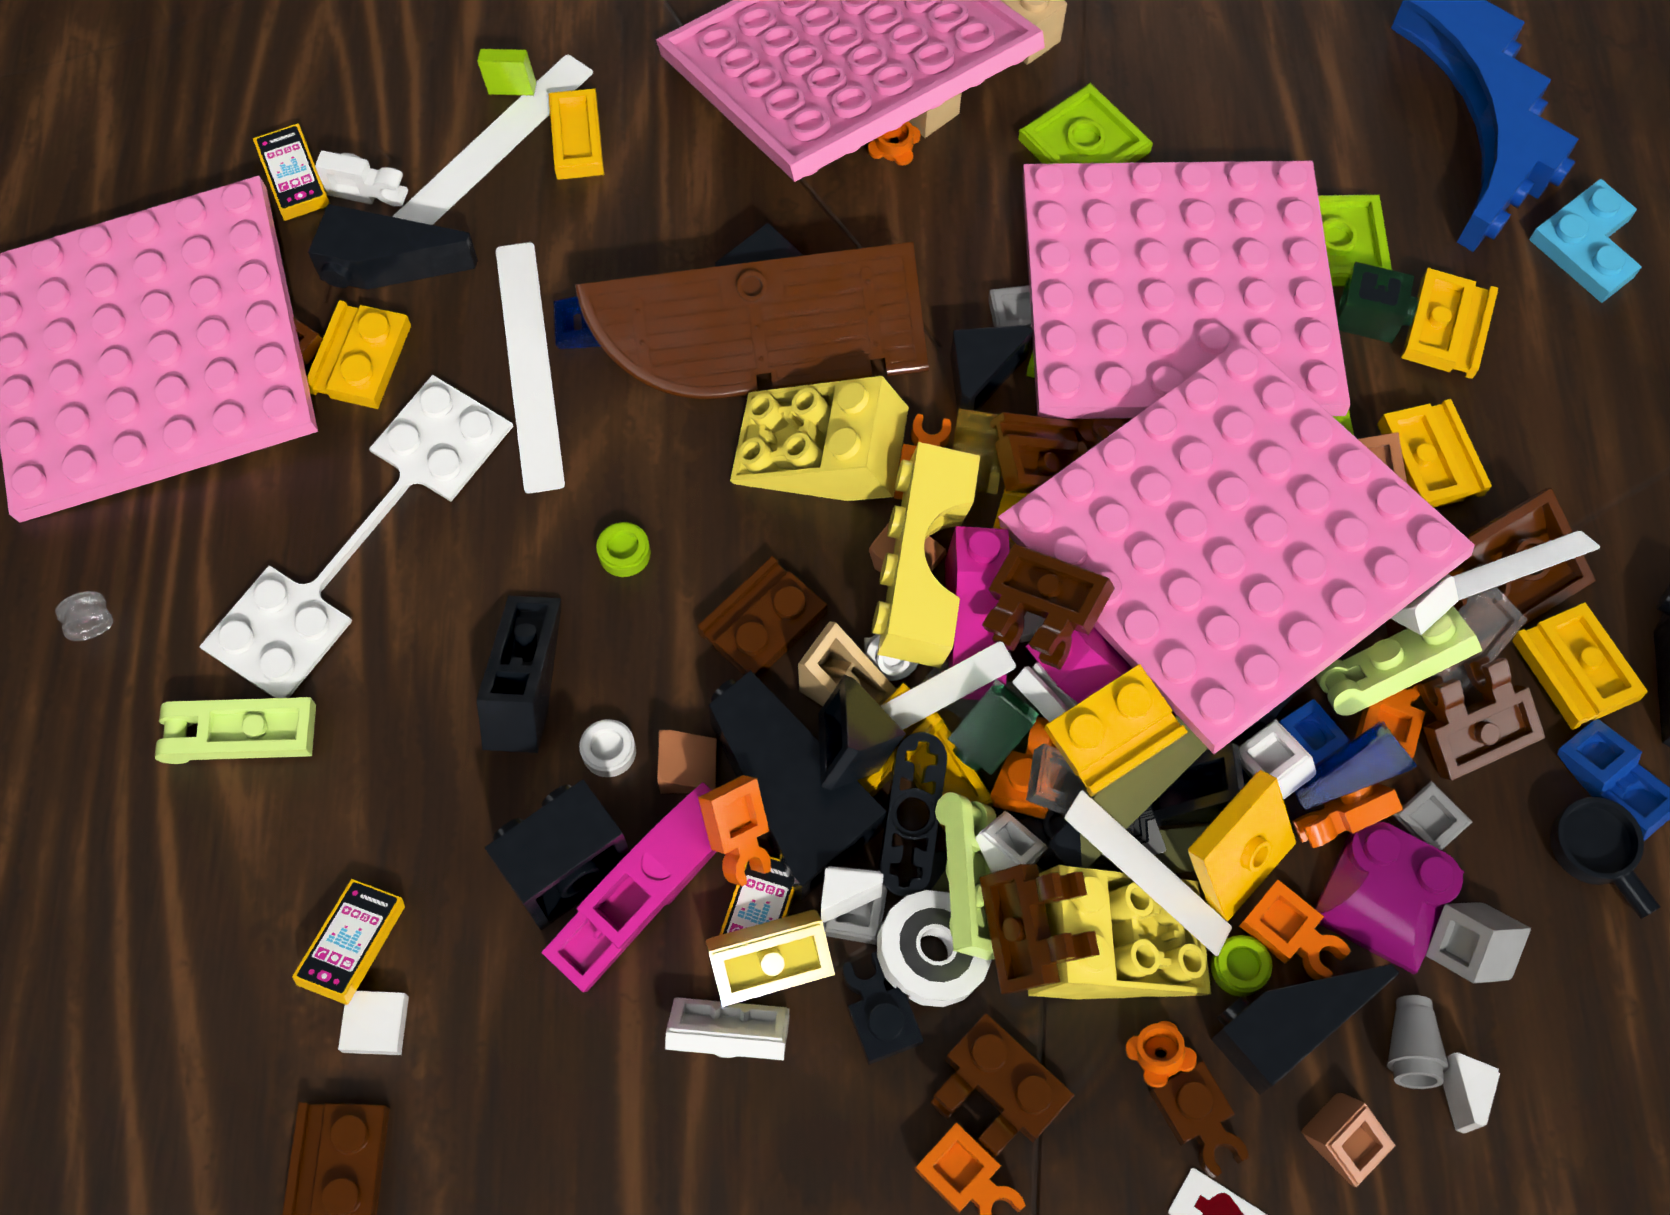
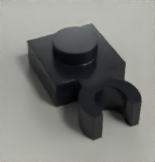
M877 952L871 953V961L876 973L868 980L859 979L855 975L850 962L843 964V979L846 986L852 992L860 995L862 1001L849 1005L848 1012L868 1065L922 1045L924 1041L906 994L898 987L886 991L884 986L886 978L879 964Z

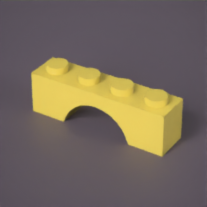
M918 442L911 460L902 459L895 484V490L903 492L901 506L894 505L887 533L888 537L896 538L894 553H886L880 575V584L888 586L886 602L878 601L872 623V633L880 635L877 655L941 668L951 652L954 644L960 597L947 590L934 577L926 561L924 543L930 535L939 530L962 525L974 503L980 462L979 455Z

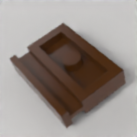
M1005 412L990 420L991 428L998 430L1000 440L995 442V447L1006 491L1031 493L1081 457L1078 450L1080 442H1077L1075 431L1080 428L1078 421Z
M772 556L697 626L698 633L702 638L709 640L715 646V649L743 675H746L751 670L760 678L827 613V604L790 571H785L778 564V560Z
M298 1103L282 1215H377L390 1108L385 1105Z

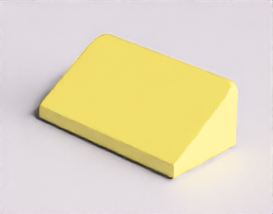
M816 910L805 911L722 934L705 941L722 1006L835 975L822 919Z

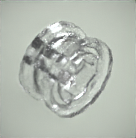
M95 591L81 592L67 597L55 609L57 619L63 623V634L69 640L84 641L103 634L113 624L112 614L108 609H105L106 600L104 596Z

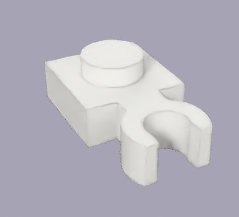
M321 150L315 164L326 194L329 196L367 204H373L374 199L378 198L386 204L402 206L408 193L407 187L399 185L403 177L401 171L388 167L379 170L371 169L368 160L351 153L337 154Z

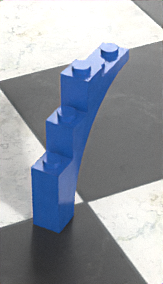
M1403 0L1391 29L1419 47L1446 73L1463 97L1477 129L1482 154L1481 188L1474 212L1457 241L1460 245L1474 252L1486 236L1492 240L1497 237L1511 214L1505 211L1510 204L1519 208L1528 194L1539 199L1550 183L1559 187L1576 162L1568 156L1579 138L1540 117L1548 104V101L1542 99V96L1552 79L1514 59L1522 46L1516 39L1525 23L1524 21L1486 0Z

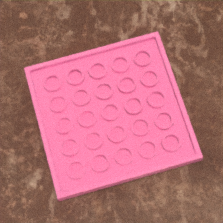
M732 0L656 39L661 56L794 182L816 173L825 165L846 154L857 151L866 143L889 131L898 129L905 122L930 109L939 107L946 100L971 87L980 85L987 78L1012 65L1021 63L1028 56L1045 48L1043 31L1000 0Z
M1313 161L1023 165L1022 182L1031 325L1033 330L1037 416L1055 419L1134 418L1244 337L1331 416H1346L1351 404Z
M260 176L0 253V449L9 515L19 523L318 432L268 192Z
M1245 337L998 516L1000 527L1009 530V537L1016 544L1110 578L1115 589L1096 621L1095 629L1132 668L1139 664L1142 666L1173 712L1213 754L1217 753L1472 556L1475 547L1474 543Z

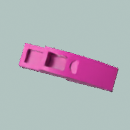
M704 782L673 808L612 869L576 908L578 910L577 914L541 952L582 992L589 991L659 911L678 896L716 853V851L711 850L698 799L699 796L712 791Z

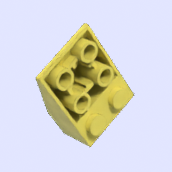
M883 376L749 392L730 481L736 485L844 501L894 497L909 407Z
M1058 865L1039 873V876L1049 873H1059L1062 876L1073 872H1083L1087 896L1045 905L1051 937L1063 933L1076 935L1095 931L1100 955L1057 964L1060 982L1028 990V996L1064 999L1205 996L1211 994L1206 947L1124 872ZM1181 879L1200 897L1199 881Z

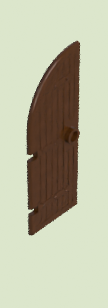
M913 242L575 285L584 319L594 338L606 354L620 368L638 381L674 396L691 399H721L748 395L749 392L758 391L756 375L771 373L773 389L872 377L870 360L884 358L887 377L929 371Z

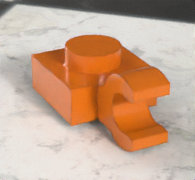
M1036 716L1028 736L1026 753L1009 750L990 794L993 807L1041 819L1046 818L1064 777L1062 762L1054 760L1059 750L1044 730L1046 724L1050 723L1046 718Z

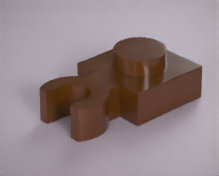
M1204 1061L1196 1064L1192 1071L1182 1072L1168 1080L1165 1086L1153 1088L1149 1092L1179 1145L1181 1146L1193 1138L1197 1140L1200 1146L1198 1154L1199 1164L1209 1178L1213 1179L1222 1174L1220 1166L1214 1158V1152L1217 1147L1227 1148L1232 1153L1237 1164L1249 1158L1244 1142L1235 1134L1226 1132L1221 1124L1235 1115Z

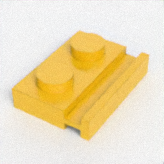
M1427 268L1421 280L1401 358L1446 372H1451L1452 369L1466 373L1465 377L1473 379L1480 367L1498 288L1491 286L1487 290L1477 287L1476 281Z
M339 300L307 375L310 394L317 395V393L329 395L331 399L378 409L411 328L408 316L364 305L356 308L348 306L346 301Z
M1451 399L1444 400L1442 404L1435 406L1425 404L1383 414L1377 423L1382 435L1399 432L1407 484L1432 507L1436 508L1461 502L1466 497L1474 495L1482 497L1492 487Z
M1586 602L1543 620L1531 629L1518 631L1512 640L1572 730L1580 727L1581 724L1587 721L1597 720L1640 701L1648 692Z
M1140 664L1046 724L1044 728L1074 774L1078 775L1090 797L1179 740L1188 732L1184 725L1181 726L1172 714V708Z

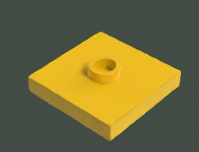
M1261 769L1259 772H1256L1188 848L1190 859L1207 904L1227 922L1296 844L1277 778Z

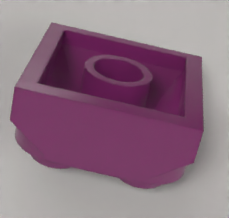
M1379 821L1360 831L1349 833L1314 909L1324 916L1319 925L1414 975L1418 972L1426 956L1444 905L1450 904L1461 891L1464 871L1449 854L1389 823Z

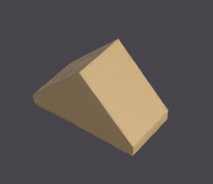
M829 621L798 663L799 692L821 706H824L844 675L854 678L880 706L897 690L836 622Z

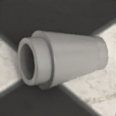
M1407 995L1396 1000L1387 1067L1394 1072V1082L1403 1087L1413 1089L1438 1087L1444 1083L1443 1073L1449 1069L1435 1012L1433 1011L1432 1000L1425 996Z

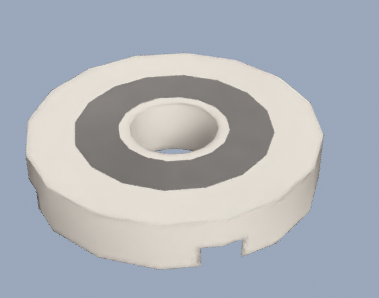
M924 890L905 896L890 909L877 935V958L885 978L895 989L898 986L903 993L909 995L908 999L920 1005L945 1007L963 1001L984 981L992 960H985L953 951V938L949 927L951 908L950 893ZM924 936H935L942 940L948 951L947 959L933 961L927 958L920 947L921 938Z

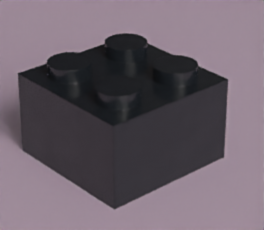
M583 779L572 787L566 784L552 791L542 801V808L525 820L516 818L503 825L493 835L494 841L484 847L541 931L584 901L595 887L630 852L622 831Z

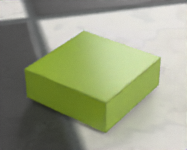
M480 49L477 62L489 95L534 96L537 83L527 50Z

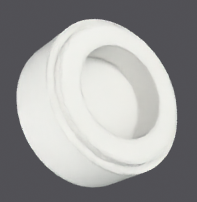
M605 719L597 721L590 725L581 737L579 748L584 764L592 773L598 776H618L627 771L635 760L636 744L632 732L625 724L617 720Z

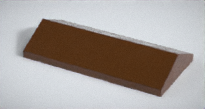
M1546 488L1467 535L1466 537L1475 544L1472 556L1448 574L1455 576L1573 533L1553 489ZM1584 555L1461 599L1453 606L1475 633L1482 651L1596 580ZM1392 619L1385 622L1389 637L1407 629V627ZM1475 654V655H1473V656H1471V657H1469V658H1467V659H1465V660H1463V661H1461V662H1459V663H1457V664H1455V665H1453V666H1451V667H1449V668H1447V669H1445V670H1443V671H1441V672H1438V673H1436V674H1434V675H1432V676L1437 675V676H1441V677H1442V676L1445 675L1446 673H1448V672H1450L1451 670L1455 669L1456 667H1458L1459 665L1463 664L1464 662H1466L1467 660L1471 659L1472 657L1476 656L1477 654Z

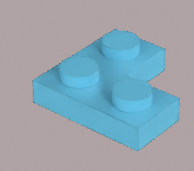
M1599 179L1537 227L1529 239L1601 303L1632 280L1642 268L1639 263L1608 238L1630 221L1637 209L1602 179Z

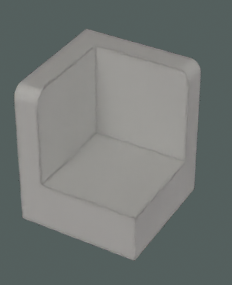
M1482 902L1445 904L1426 956L1474 984L1510 980L1515 973L1531 928Z

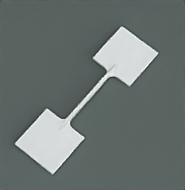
M432 375L369 448L370 452L399 470L400 477L398 482L320 575L310 583L299 584L269 565L199 647L272 697L289 698L352 622L351 618L326 603L321 597V591L402 497L410 485L422 484L451 502L513 428V423Z

